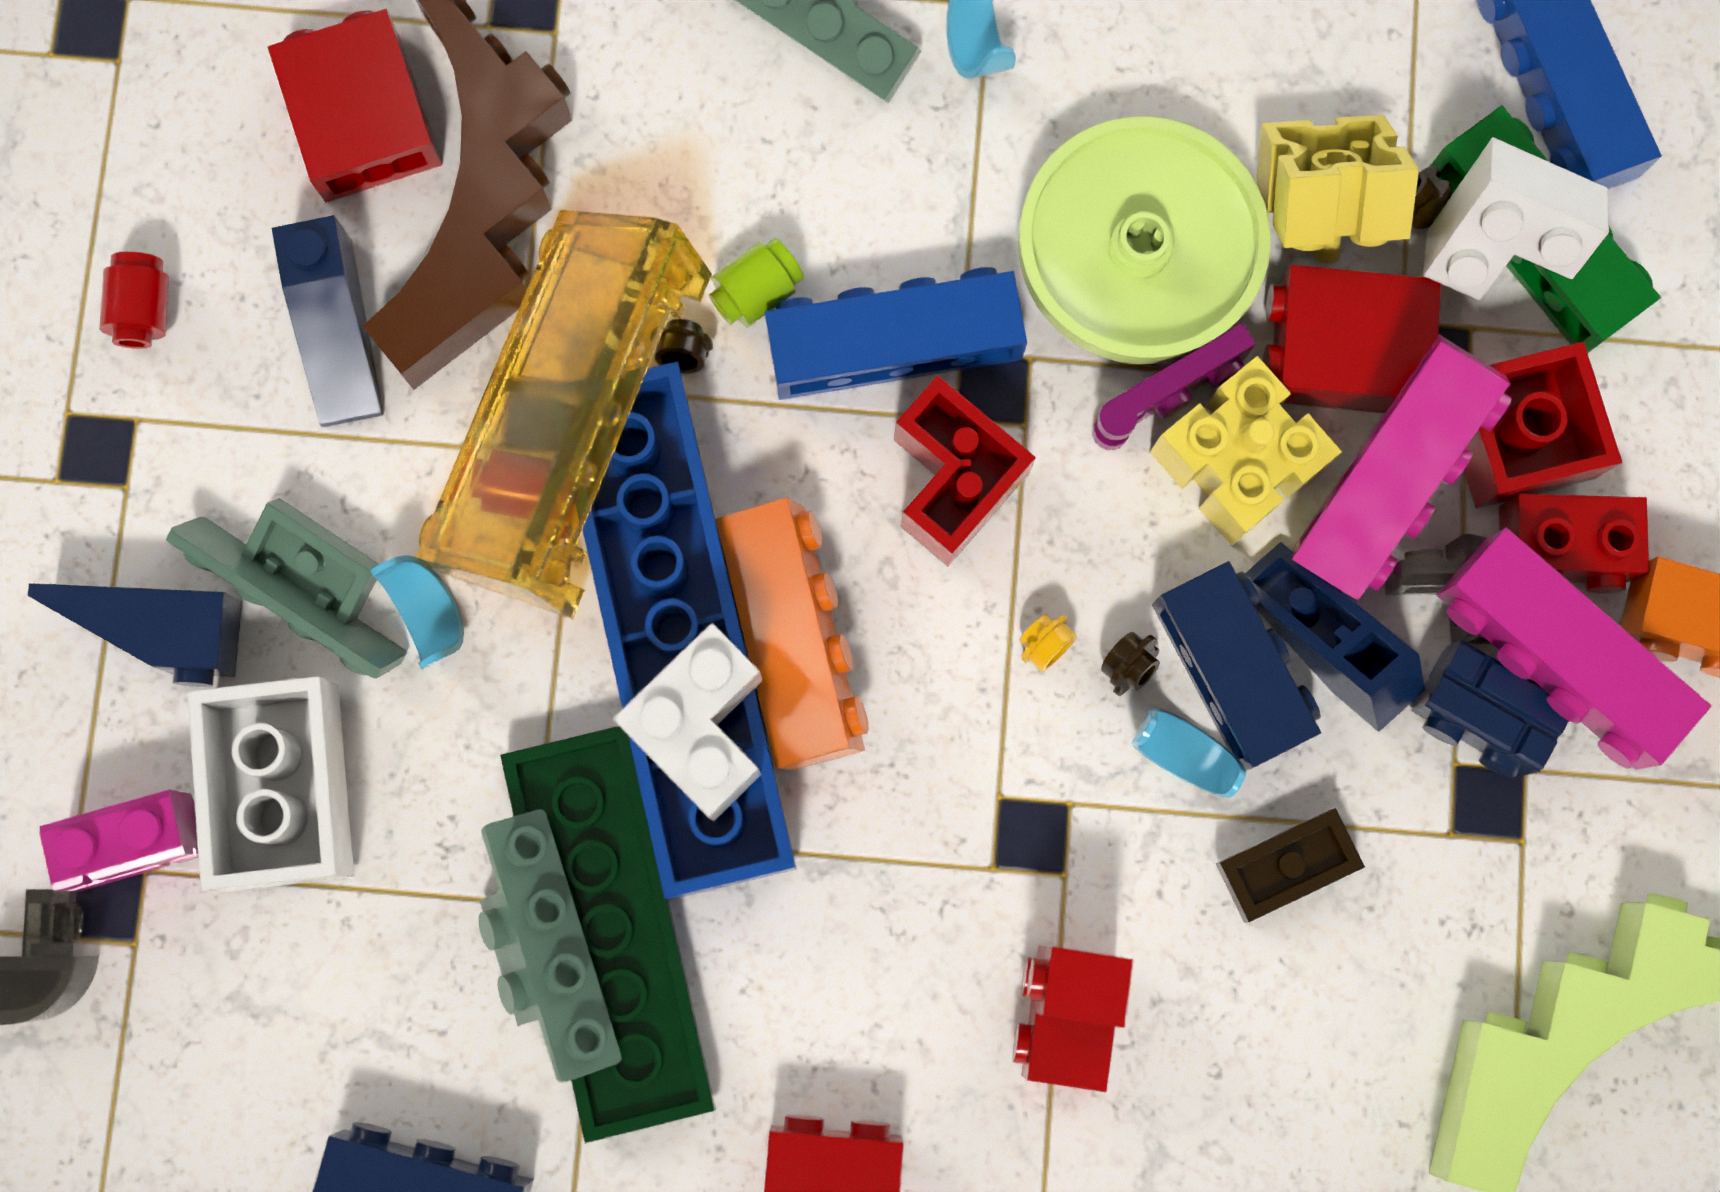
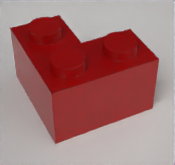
M938 375L895 424L894 441L935 475L903 511L900 527L949 567L1029 475L1036 459L1032 453Z
M1041 945L1038 947L1037 958H1026L1021 996L1031 999L1028 1024L1017 1023L1012 1054L1013 1063L1023 1064L1021 1073L1023 1078L1027 1081L1107 1093L1115 1027L1125 1028L1133 959Z

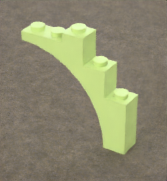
M1648 893L1646 902L1621 903L1609 963L1598 958L1568 952L1566 962L1542 961L1527 1034L1525 1032L1528 1022L1493 1012H1487L1485 1023L1463 1020L1429 1174L1447 1182L1482 1192H1516L1529 1149L1553 1106L1590 1063L1627 1035L1674 1012L1720 1001V938L1707 936L1710 920L1687 914L1688 902L1659 894Z

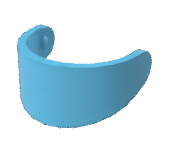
M949 0L946 22L947 44L952 63L957 72L964 78L971 79L1012 70L1015 66L1016 56L1013 48L1008 46L1002 47L992 0Z
M403 555L387 560L370 570L373 578L377 579L383 586L402 617L420 658L418 664L421 669L450 656L461 648L464 639V628L459 608L447 585L428 564L414 556Z
M1150 708L1131 742L1132 746L1139 753L1164 770L1202 790L1221 797H1233L1240 789L1246 777V770L1243 764L1225 746L1192 723L1161 708Z

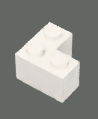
M1492 137L1426 232L1423 276L1477 300H1481L1511 258L1517 255L1572 280L1609 233L1608 188Z
M711 623L628 703L613 720L713 821L761 775L755 764L717 725L763 680L760 671Z

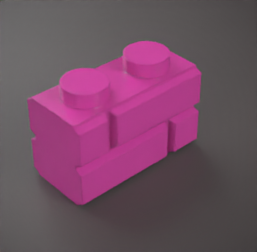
M169 789L40 826V839L50 883L54 891L68 890L80 892L170 866V863H182L199 858L195 803L190 793H179V791Z

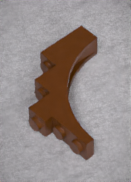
M416 0L423 17L444 46L454 70L462 115L460 165L448 212L428 254L400 292L363 325V328L413 390L531 301L522 282L523 279L529 276V273L506 244L552 210L544 188L550 184V181L529 153L572 121L565 100L571 92L558 72L550 64L540 68L527 51L515 60H512L505 47L492 33L483 38L471 24V22L476 20V16L466 0Z

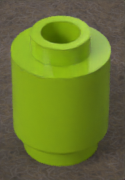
M774 238L766 245L758 242L711 277L716 289L709 294V298L727 323L732 325L739 320L744 326L749 328L765 316V311L773 310L778 303L796 293L794 286L804 279V274L793 255L780 240Z

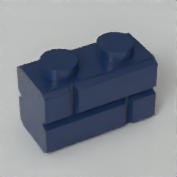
M1462 639L1446 646L1433 667L1428 681L1424 684L1425 691L1416 698L1411 707L1413 713L1426 720L1422 728L1428 734L1444 743L1457 746L1460 740L1481 751L1482 754L1479 762L1501 776L1514 779L1517 773L1524 776L1540 772L1545 767L1557 745L1558 737L1562 735L1569 722L1547 702L1549 694L1533 680L1522 679L1505 668L1500 661Z

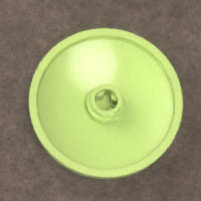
M1148 116L1109 120L1094 125L1063 143L1046 160L1033 179L1026 195L1018 229V254L1023 279L1036 306L1048 322L1068 340L1084 350L1103 358L1130 364H1159L1180 360L1234 328L1260 290L1269 264L1271 249L1270 223L1264 199L1258 185L1241 160L1216 138L1200 129L1172 119Z

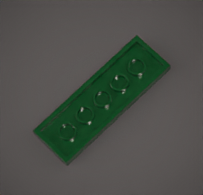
M620 726L501 754L500 757L513 816L538 809L546 812L621 1053V1061L618 1064L571 1080L584 1142L589 1143L715 1111L716 1104L669 899H665L628 734Z

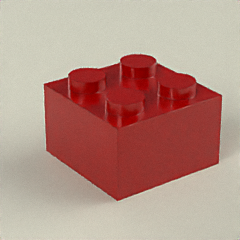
M1584 341L1490 364L1491 367L1508 378L1510 385L1504 393L1510 396L1512 400L1497 424L1490 431L1480 426L1466 446V449L1473 452L1471 460L1464 469L1475 509L1506 502L1518 494H1538L1593 480L1623 463Z

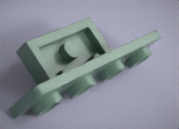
M278 498L266 503L247 544L205 517H198L171 527L166 540L184 552L183 555L189 563L200 569L214 572L235 586L236 592L243 599L256 605L265 606L286 620L289 628L294 633L305 639L317 641L338 655L342 664L349 670L377 679L403 662L407 654L403 648L357 618L377 579L373 578L370 570L379 565V563L282 499Z
M538 809L487 824L482 828L481 834L499 891L480 901L483 912L479 914L478 923L484 944L489 950H495L502 974L498 978V992L505 1010L509 1014H514L517 1026L539 1020L556 1079L561 1083L618 1064L621 1061V1053L546 812Z

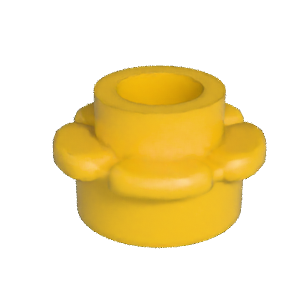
M1047 614L1039 617L1019 639L1026 647L1021 655L1022 661L1024 663L1031 661L1041 672L1046 671L1058 661L1078 637L1066 625L1069 618L1066 615H1061L1057 619L1052 620Z

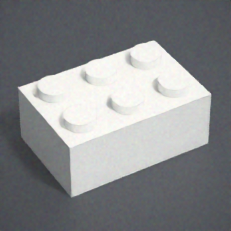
M321 676L187 691L201 891L231 892L354 877L339 685Z

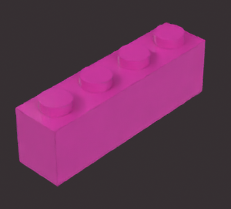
M1438 335L1295 544L1292 560L1357 601L1368 586L1378 591L1398 562V559L1392 556L1391 553L1405 534L1414 539L1430 519L1435 506L1428 501L1440 483L1444 481L1452 485L1468 465L1473 452L1466 449V446L1480 426L1490 431L1508 408L1512 398L1504 393L1510 385L1506 375L1443 336Z
M1507 527L1485 539L1436 595L1449 606L1446 612L1456 625L1472 635L1480 633L1499 650L1496 656L1505 668L1522 679L1531 678L1549 694L1547 702L1560 716L1572 723L1579 724L1581 722L1600 738L1597 743L1600 750L1609 759L1624 768L1630 769L1633 767L1635 770L1662 765L1712 707L1711 704Z

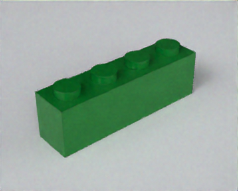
M1503 105L1446 145L1429 166L1437 167L1441 172L1440 181L1448 180L1452 185L1451 196L1492 137L1548 161L1534 144L1533 135L1527 125L1520 119L1512 117ZM1610 226L1607 236L1572 280L1517 255H1514L1506 265L1569 344L1584 341L1587 353L1662 298L1653 288V281L1648 271L1638 262L1630 260L1614 241Z

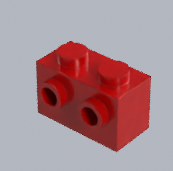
M1518 494L1499 506V531L1507 527L1569 582H1585L1587 592L1613 593L1625 591L1627 582L1649 573L1647 497Z

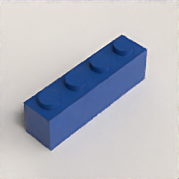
M1477 0L1481 16L1487 23H1492L1502 45L1501 57L1503 65L1510 76L1516 77L1524 94L1528 121L1534 130L1541 132L1550 152V163L1610 189L1638 179L1662 157L1591 0Z
M993 267L972 269L961 274L960 280L936 283V280L931 277L915 278L901 283L899 290L875 293L874 289L869 287L853 288L841 292L837 296L838 300L813 303V300L807 297L792 298L778 303L776 310L765 311L766 328L779 400L1020 361L1027 346L1014 271L997 273L996 268Z

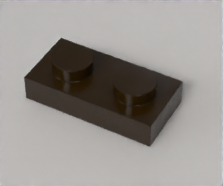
M1336 808L1325 811L1215 863L1244 923L1258 919L1365 868Z

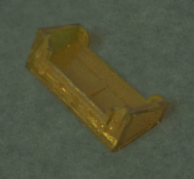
M568 210L559 211L553 228L549 229L541 240L538 254L539 262L435 512L425 520L419 534L420 548L415 558L444 575L572 620L574 619L585 590L571 583L570 566L571 561L582 565L586 556V552L576 545L668 317L682 318L685 306L680 301L682 297L701 302L712 275L680 226L655 217Z

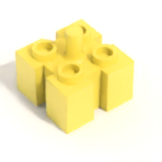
M1384 114L1335 118L1334 125L1314 126L1311 120L1261 123L1257 185L1264 199L1267 213H1273L1272 225L1284 248L1315 251V259L1321 263H1334L1340 256L1342 236H1350L1352 242L1366 247L1380 246L1388 240L1410 239L1419 168L1405 146L1396 147L1398 135Z
M1258 356L1217 389L1206 405L1212 413L1211 415L1199 403L1161 434L1150 451L1181 489L1194 480L1208 495V498L1199 509L1231 546L1284 501V498L1277 492L1276 488L1287 499L1290 498L1342 452L1309 413L1297 423L1281 406L1291 393Z

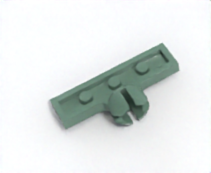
M735 0L887 103L890 102L922 52L916 45L860 9L857 5V0Z

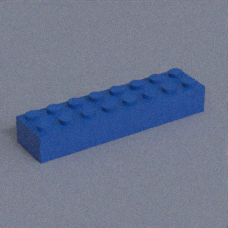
M678 362L551 390L622 709L711 623L748 659ZM755 689L717 727L755 764L761 775L714 821L628 735L665 899L673 900L797 870Z

